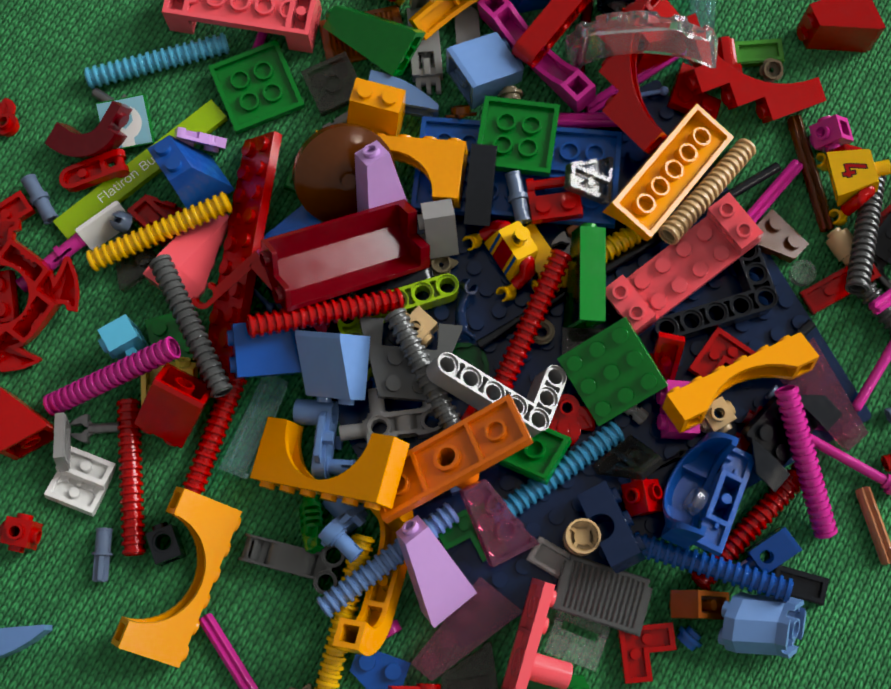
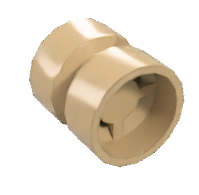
M580 518L574 520L563 533L562 541L565 549L570 554L580 557L589 555L597 549L601 542L600 528L590 519Z

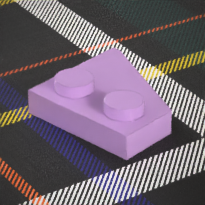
M177 127L174 133V138L194 147V144L204 145L203 150L218 153L219 149H226L227 138L203 132L189 131L183 127Z

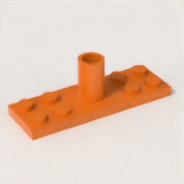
M508 394L409 449L393 508L381 507L379 513L382 521L388 524L455 486L463 490L472 488L478 482L480 472L533 444L534 442L513 398Z

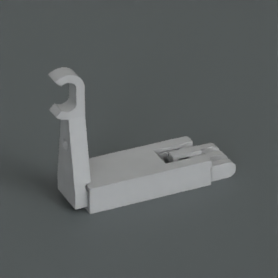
M430 0L409 1V8H407L408 26L413 27L409 19ZM439 30L427 40L421 41L411 59L412 80L416 82V87L421 91L422 87H426L427 95H432L431 86H435L436 95L441 94L440 80H443Z

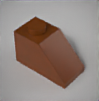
M670 590L671 599L669 606L671 618L724 620V617L721 616V610L724 602L729 601V592Z

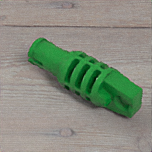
M316 494L315 499L302 496V504L299 508L301 534L305 551L311 554L324 549L321 540L318 538L320 532L325 528L323 504L319 501L318 494Z

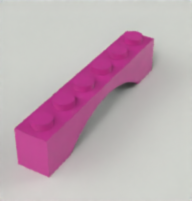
M479 0L477 2L479 17L494 32H497L501 39L505 38L510 48L513 49L517 40L529 27L509 0ZM551 49L537 66L531 68L575 113L581 112L596 99V85L579 68L561 59Z

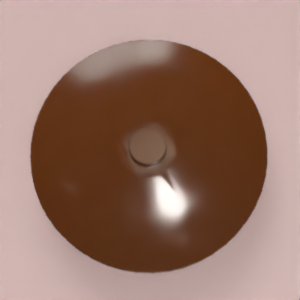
M339 123L317 131L302 145L294 161L293 185L301 204L312 216L326 222L357 213L354 153L377 140L390 153L395 166L389 147L375 132L358 124Z

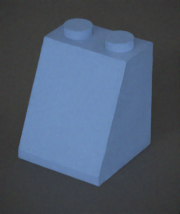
M497 32L465 41L446 49V71L471 109L483 104L485 96L495 97L504 87L514 86L522 81L524 66L521 60L513 56L510 52L511 48L505 38L501 39Z
M295 330V339L306 395L316 396V402L332 403V398L338 399V404L354 405L355 400H365L371 336Z

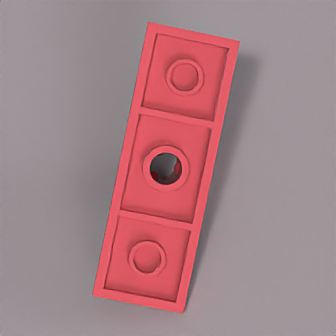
M532 578L501 689H527L529 680L557 689L568 688L572 678L573 664L537 653L542 634L545 635L548 629L549 618H547L549 607H553L557 596L554 584Z

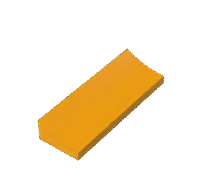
M695 104L603 210V213L625 224L644 240L648 241L734 136L701 106Z

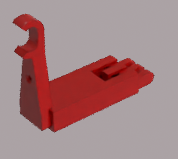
M256 250L218 285L209 282L208 288L212 290L213 296L206 303L201 302L199 297H192L193 305L199 309L208 308L252 269L272 291L265 267L262 266L259 259V252L262 250ZM322 323V326L314 324V328L318 332H326L330 327V324L326 325L325 323Z

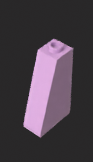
M377 140L354 153L357 212L402 199L407 201L391 155Z
M416 515L413 519L406 521L395 533L421 612L435 628L477 594V592L430 528Z

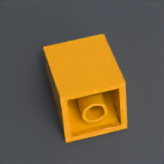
M356 77L349 99L347 123L358 124L369 128L375 133L380 132L387 136L400 135L405 117L406 90Z

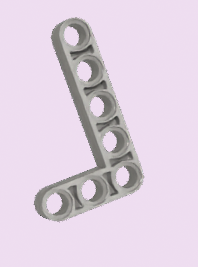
M450 352L440 354L426 368L427 377L432 383L477 410H481L509 394L513 398L531 438L545 431L550 426L567 380L563 368L558 365H551L535 376L525 398Z

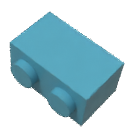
M126 314L97 330L101 336L98 339L101 348L112 359H123L149 346L139 327Z

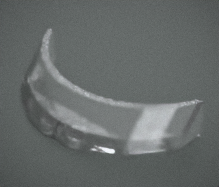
M657 11L612 12L596 16V21L586 23L582 21L577 24L575 31L565 38L567 63L579 69L601 58L637 53L675 56L695 61L709 68H716L718 38L714 29L708 25L699 27L689 23L687 17L677 14L666 18L659 16Z

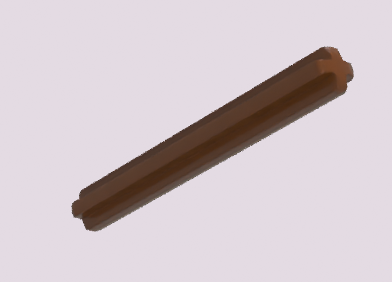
M800 115L791 116L787 120L798 160L803 164L802 173L819 230L822 233L829 232L834 229L835 225L833 224L832 217L829 216V205L803 120Z

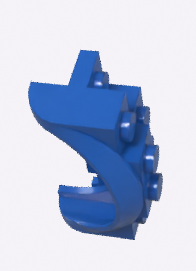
M708 432L680 459L673 469L663 493L662 506L665 526L661 538L684 549L693 544L716 556H720L723 553L754 465L753 455L736 447L739 438L722 432Z

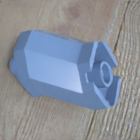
M739 592L732 596L730 602L725 601L722 606L721 616L724 617L723 627L718 634V643L724 645L726 650L735 653L778 655L789 659L797 653L799 647L794 645L795 640H802L807 614L806 608L801 607L804 605V600L790 597L789 601L785 603L781 598L775 600L774 596L765 597V595H751Z

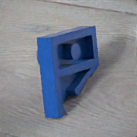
M380 651L371 656L356 654L350 672L366 689H388V686L404 685L411 663Z

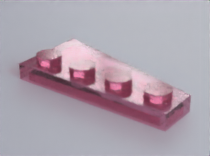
M812 338L809 343L820 356L813 370L793 380L779 379L785 386H798L800 390L798 394L825 395L841 411L843 415L828 432L847 452L868 434V431L817 342Z
M479 577L473 585L477 594L446 618L411 662L429 680H435L523 612L482 577Z

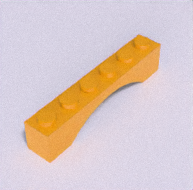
M801 332L793 336L786 335L776 344L762 346L756 353L748 357L743 355L727 367L724 365L719 366L711 374L705 377L698 376L682 388L679 386L672 388L667 392L662 408L679 433H682L703 423L713 401L733 385L757 378L793 380L813 370L820 356Z

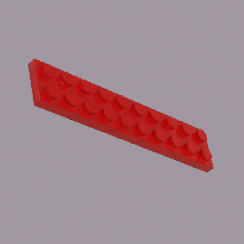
M276 131L245 140L242 147L241 164L237 171L238 180L232 197L233 210L228 218L229 227L223 244L222 262L219 266L218 284L251 254L261 249V240L264 238L282 134ZM253 269L214 302L213 310L209 317V338L207 340H211V347H214L216 350L214 354L219 356L218 361L223 365L221 369H225V376L229 377V381H237V379H235V373H230L229 357H233V347L227 345L226 331L231 330L233 323H245L246 317L250 313L257 276Z

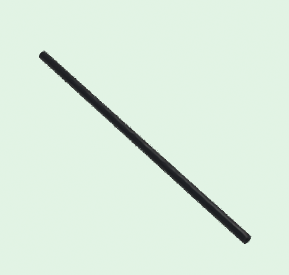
M777 162L771 164L719 195L710 206L728 192L736 198L781 171L780 165ZM706 209V211L701 215L699 219L707 215L708 209ZM659 233L654 234L648 241H642L640 244L607 262L606 275L661 243L663 240ZM566 288L554 294L556 297L551 299L552 305L551 307L548 306L547 310L566 299ZM525 313L520 314L478 339L476 343L480 350L517 329L516 325L521 322L519 318L520 316L523 317Z

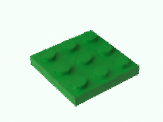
M277 39L208 66L236 135L305 108L303 99Z
M485 96L477 144L498 145L496 171H520L521 174L550 177L560 104Z
M627 317L622 318L557 358L598 426L603 425L668 386L667 381Z

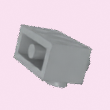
M451 198L420 203L422 214H417L419 230L424 229V234L419 235L430 245V259L458 255L456 220Z

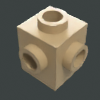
M418 305L411 314L407 312L406 316L409 315L411 318L409 322L414 323L413 329L418 331L417 337L422 339L421 345L427 347L434 339L433 334L438 330V323Z
M723 396L714 400L706 413L703 423L700 424V430L703 433H726L732 429L731 423L737 419L735 416L736 410L729 400L725 401ZM714 411H716L720 418H717L714 415Z

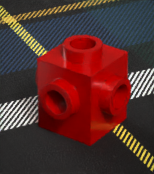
M647 475L631 477L630 483L621 485L622 500L625 504V509L631 517L663 511V493L658 479H647Z
M17 513V517L7 516L0 526V543L8 544L7 550L24 553L25 548L36 550L42 537L43 524L34 522V516Z

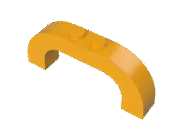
M371 510L377 517L380 526L377 556L381 553V549L386 550L388 548L387 545L389 543L391 545L395 543L394 540L397 538L395 532L406 521L414 518L413 510L388 524L382 521L378 511ZM405 560L403 565L398 564L396 566L397 569L395 571L393 569L390 570V575L387 576L385 574L382 576V581L378 579L375 582V586L370 585L368 587L369 590L365 594L360 613L355 620L340 617L332 644L333 647L339 651L364 656H371L380 649L390 631L407 572Z

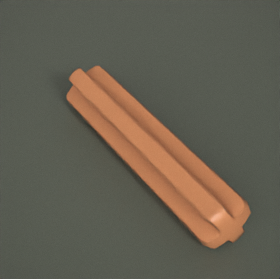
M871 487L858 488L855 490L880 563L882 565L891 564V542Z

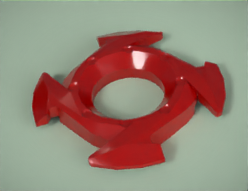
M0 218V266H8L18 271L27 283L29 295L27 305L21 315L8 323L0 324V372L23 370L42 361L40 356L29 352L23 347L42 332L62 305H65L68 311L78 312L80 297L78 275L69 256L63 258L55 276L53 270L43 259L16 240V233L22 231L21 220Z

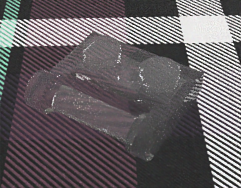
M557 610L543 652L596 672L611 627ZM563 621L598 634L597 641L595 642L561 629Z

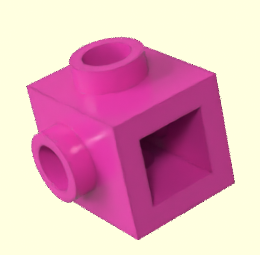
M835 114L833 116L821 117L817 120V123L809 126L811 145L815 150L825 152L826 154L843 144L854 142L848 118Z

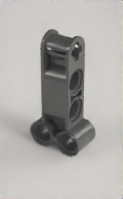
M245 533L244 536L247 538L243 552L237 560L312 579L314 589L324 595L325 591L321 588L320 581L324 576H331L335 587L339 585L338 581L340 579L334 571L335 569L342 568L346 564L345 560L347 558L341 553V558L337 563H329L327 559L328 553L333 549H337L335 546H325L321 552L311 554L302 547Z

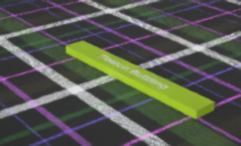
M211 99L154 144L169 135L174 137L177 127L211 134L228 121L227 116ZM148 148L127 164L130 172L127 177H116L103 182L53 220L54 224L67 239L72 237L74 233H77L75 231L77 227L114 201L123 202L162 172L148 151Z

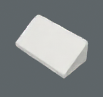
M114 201L76 228L75 231L92 251H94V247H100L101 244L106 243L120 233L110 223V220L114 221L115 218L112 215L117 211L126 212L118 201Z

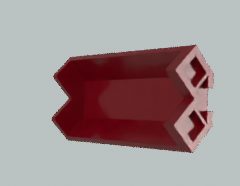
M405 199L261 240L262 251L259 252L260 262L265 267L272 287L273 298L277 304H281L286 312L430 268V245L417 234V210Z

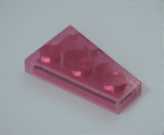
M482 479L459 490L490 567H495L540 544L524 528L525 525L521 520L516 518L509 510L506 502L487 479Z

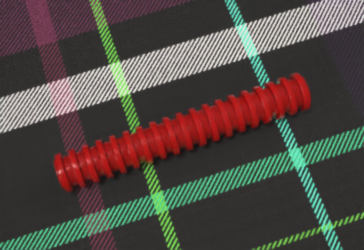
M551 249L550 253L552 255L547 257L548 264H544L545 270L540 273L542 277L537 279L538 285L533 288L535 292L530 294L531 301H527L526 305L528 307L523 310L525 314L523 317L520 316L519 320L521 322L516 325L518 329L512 334L514 338L509 340L511 344L509 347H506L507 353L502 355L504 360L499 362L500 368L495 371L497 373L496 377H492L508 388H514L512 384L518 380L516 375L521 373L519 369L525 364L523 363L524 358H528L526 354L527 351L532 349L530 345L535 342L533 338L538 336L537 330L542 327L540 325L541 321H545L544 314H548L547 308L552 305L550 301L556 297L554 293L559 290L558 284H562L561 277H565L566 273L564 271L569 268L568 262L573 260L571 255L559 249Z
M394 288L393 291L388 289L385 293L383 291H378L377 294L371 292L369 296L362 294L361 297L355 295L353 299L350 296L346 297L345 300L338 298L336 302L334 299L330 300L329 303L322 301L321 304L315 303L313 306L309 305L290 312H286L284 308H281L280 312L272 310V313L265 311L263 315H260V313H255V316L248 314L246 317V327L251 338H255L256 335L262 337L264 333L272 335V332H276V334H279L281 330L289 332L291 328L295 331L298 327L301 329H305L306 326L312 328L314 324L322 326V323L328 325L331 321L338 323L340 319L344 322L347 318L354 320L355 317L358 319L363 318V315L370 317L371 314L374 316L379 315V312L386 314L387 311L392 312L395 309L403 308L404 299L399 288Z
M245 378L229 381L228 383H231L233 386L232 390L228 394L215 399L217 403L212 406L214 411H211L209 414L211 419H207L206 422L208 427H204L205 434H202L200 437L203 440L197 445L199 450H195L196 458H192L193 465L188 468L191 471L189 474H186L187 481H184L182 484L185 489L200 495L202 492L205 493L206 489L204 486L209 483L207 478L212 475L210 470L215 467L213 462L218 459L216 454H219L221 451L219 446H223L224 442L222 439L226 438L225 431L230 428L228 423H231L233 420L231 415L235 414L234 407H238L236 402L241 399L239 394L244 391L242 386L247 383Z
M132 398L121 399L116 402V406L119 407L117 410L119 415L117 422L120 423L117 426V430L120 431L117 437L120 439L118 447H121V450H118V455H121L118 463L121 464L119 467L121 472L119 479L122 480V483L119 484V488H122V491L119 494L122 496L120 504L123 505V508H120V513H123L120 520L123 521L121 529L124 530V533L121 534V538H124V541L121 542V546L124 547V550H122V555L139 556L146 553V549L143 548V545L146 544V541L143 540L145 532L142 529L145 528V524L142 523V520L145 519V515H142L144 499L141 498V495L144 494V490H141L143 474L140 473L143 470V466L140 465V462H142V457H140L142 449H139V446L142 445V441L139 438L142 436L139 432V426L134 424L140 411L138 408L140 401Z
M794 463L790 466L791 470H787L790 476L779 489L773 492L769 488V494L765 493L763 495L764 499H759L757 501L758 505L752 507L753 511H748L746 513L747 517H742V523H737L735 525L736 529L730 530L723 553L720 555L724 557V561L731 559L733 563V560H738V554H743L745 552L744 548L750 547V541L754 542L756 540L755 536H760L762 534L761 530L767 528L766 524H771L773 522L772 518L778 516L777 512H782L784 510L783 506L789 505L788 500H793L795 498L794 494L800 493L801 484L798 481L800 476H797V468H795ZM693 571L690 573L692 580L703 590L709 591L711 589L710 585L716 583L714 577L707 579L704 574L698 576L697 572Z

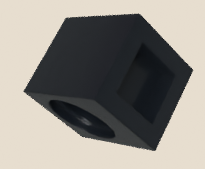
M168 522L153 526V531L146 533L155 565L163 566L187 557L177 526L168 525ZM164 536H169L171 538V545L168 549L162 550L160 541Z

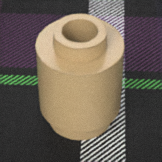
M837 227L827 234L829 239L825 243L837 260L847 266L851 256L853 235L848 228L842 230L840 227Z

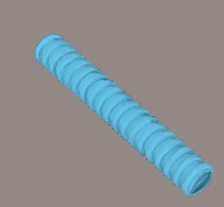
M221 32L220 36L214 34L212 38L208 36L204 40L198 38L197 42L190 40L189 44L183 42L181 46L175 44L173 48L171 46H168L165 50L160 48L158 52L156 50H153V53L147 51L145 55L141 53L137 57L132 55L130 59L126 57L122 61L116 59L115 63L108 61L107 65L101 63L99 67L93 65L91 69L85 67L84 75L88 86L94 89L97 85L98 87H102L103 84L110 85L112 81L113 83H117L118 80L123 82L125 78L129 80L133 76L138 78L140 74L146 76L147 72L154 74L155 70L161 72L163 68L169 70L171 66L177 68L178 64L184 66L186 62L192 64L194 60L196 62H199V59L202 58L207 60L209 56L212 59L214 55L222 56L221 53L227 55L230 49L225 34Z

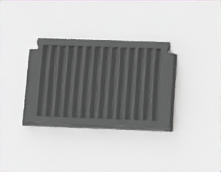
M570 554V560H564L555 590L557 592L556 600L551 609L640 637L653 588L648 587L650 579L626 571L616 574L608 565Z

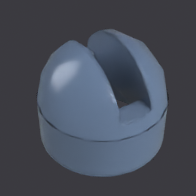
M124 211L113 213L112 215L115 218L114 221L110 220L111 226L119 232L126 233L131 227L132 215Z

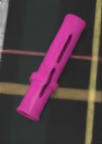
M74 233L72 237L59 247L57 245L53 247L54 251L43 260L52 270H55L61 265L65 256L71 257L87 244L78 233ZM23 276L16 279L15 282L25 293L28 292V286Z

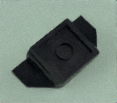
M775 394L741 431L751 444L755 473L773 492H776L790 476L783 466L793 454L790 451L791 445L787 441L789 437L785 434L787 429L783 427L785 421L781 419L782 413L779 412L778 408L780 405H777L776 400L778 398L775 397ZM800 394L802 397L800 402H803L804 405L802 409L806 412L805 418L808 419L807 425L810 427V434L814 430L828 432L843 415L825 395Z

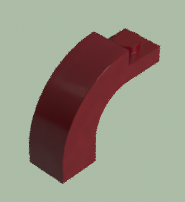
M112 101L98 126L86 134H82L71 125L56 122L45 144L60 154L82 159H89L117 149L128 137L120 130L128 123L129 115L133 109L126 104Z

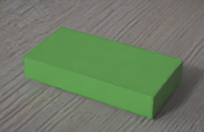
M781 38L735 42L737 62L741 63L742 67L761 66L767 58L778 59L782 64L785 61Z

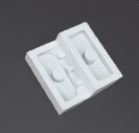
M71 446L69 471L59 472L57 466H55L57 472L47 487L44 496L46 499L94 517L109 487L117 465Z

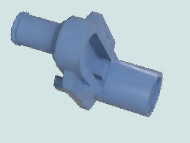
M296 399L293 407L294 423L316 426L311 463L312 476L315 479H329L332 475H340L356 461L333 459L334 449L341 450L343 448V441L340 440V436H336L339 417L337 401L325 403L316 402L313 399Z
M338 498L336 503L324 500L322 502L323 507L335 519L320 532L318 538L324 547L335 546L352 563L364 550L348 534L365 524V519L369 514L365 511L364 504H358V507H353L341 503L342 499Z

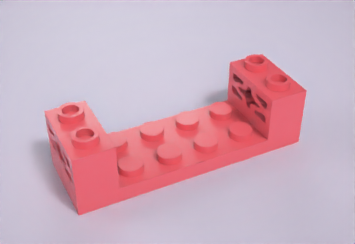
M164 0L162 14L170 31L194 35L196 23L201 22L285 36L289 50L313 53L322 12L320 0Z
M728 192L708 208L707 216L689 229L677 244L668 245L627 278L622 274L606 287V301L620 319L627 317L637 335H640L761 242L764 232L731 193Z

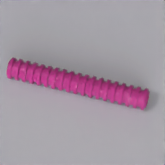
M171 336L166 337L164 340H159L157 343L140 349L130 356L105 366L103 369L92 372L90 375L65 385L57 391L46 394L43 397L44 408L51 416H55V413L70 410L79 404L104 394L106 391L136 379L146 372H151L153 369L159 368V366L178 359L181 356L180 346Z
M786 385L774 392L775 397L778 398L776 402L777 405H780L778 409L782 413L781 419L785 421L783 427L787 429L785 434L789 437L787 441L791 445L790 451L793 453L792 459L795 461L794 466L797 468V476H800L798 481L801 484L800 488L803 491V498L806 499L805 505L808 507L807 513L810 515L809 520L812 522L811 527L814 530V537L828 539L838 533V529L835 526L836 521L833 519L834 514L831 511L832 507L827 496V489L824 488L825 482L822 480L823 474L820 472V465H818L817 452L813 449L815 445L811 441L812 435L809 433L808 419L805 418L806 412L802 409L804 405L803 402H800L802 397L798 394L800 391L799 387Z

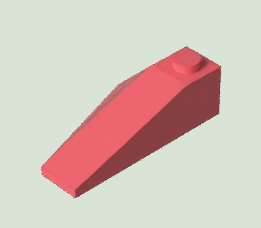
M227 213L223 217L221 215L217 216L218 219L216 220L210 219L209 223L203 222L202 226L196 225V228L193 230L189 228L186 233L182 231L180 236H176L157 255L167 254L171 256V262L175 264L174 269L178 270V276L182 279L181 283L185 285L184 290H187L189 293L187 297L200 298L206 290L211 269L214 268L218 250L222 246L229 227L228 218L230 215ZM148 266L142 274L152 285L160 290V283L156 282V276L152 273L153 269Z

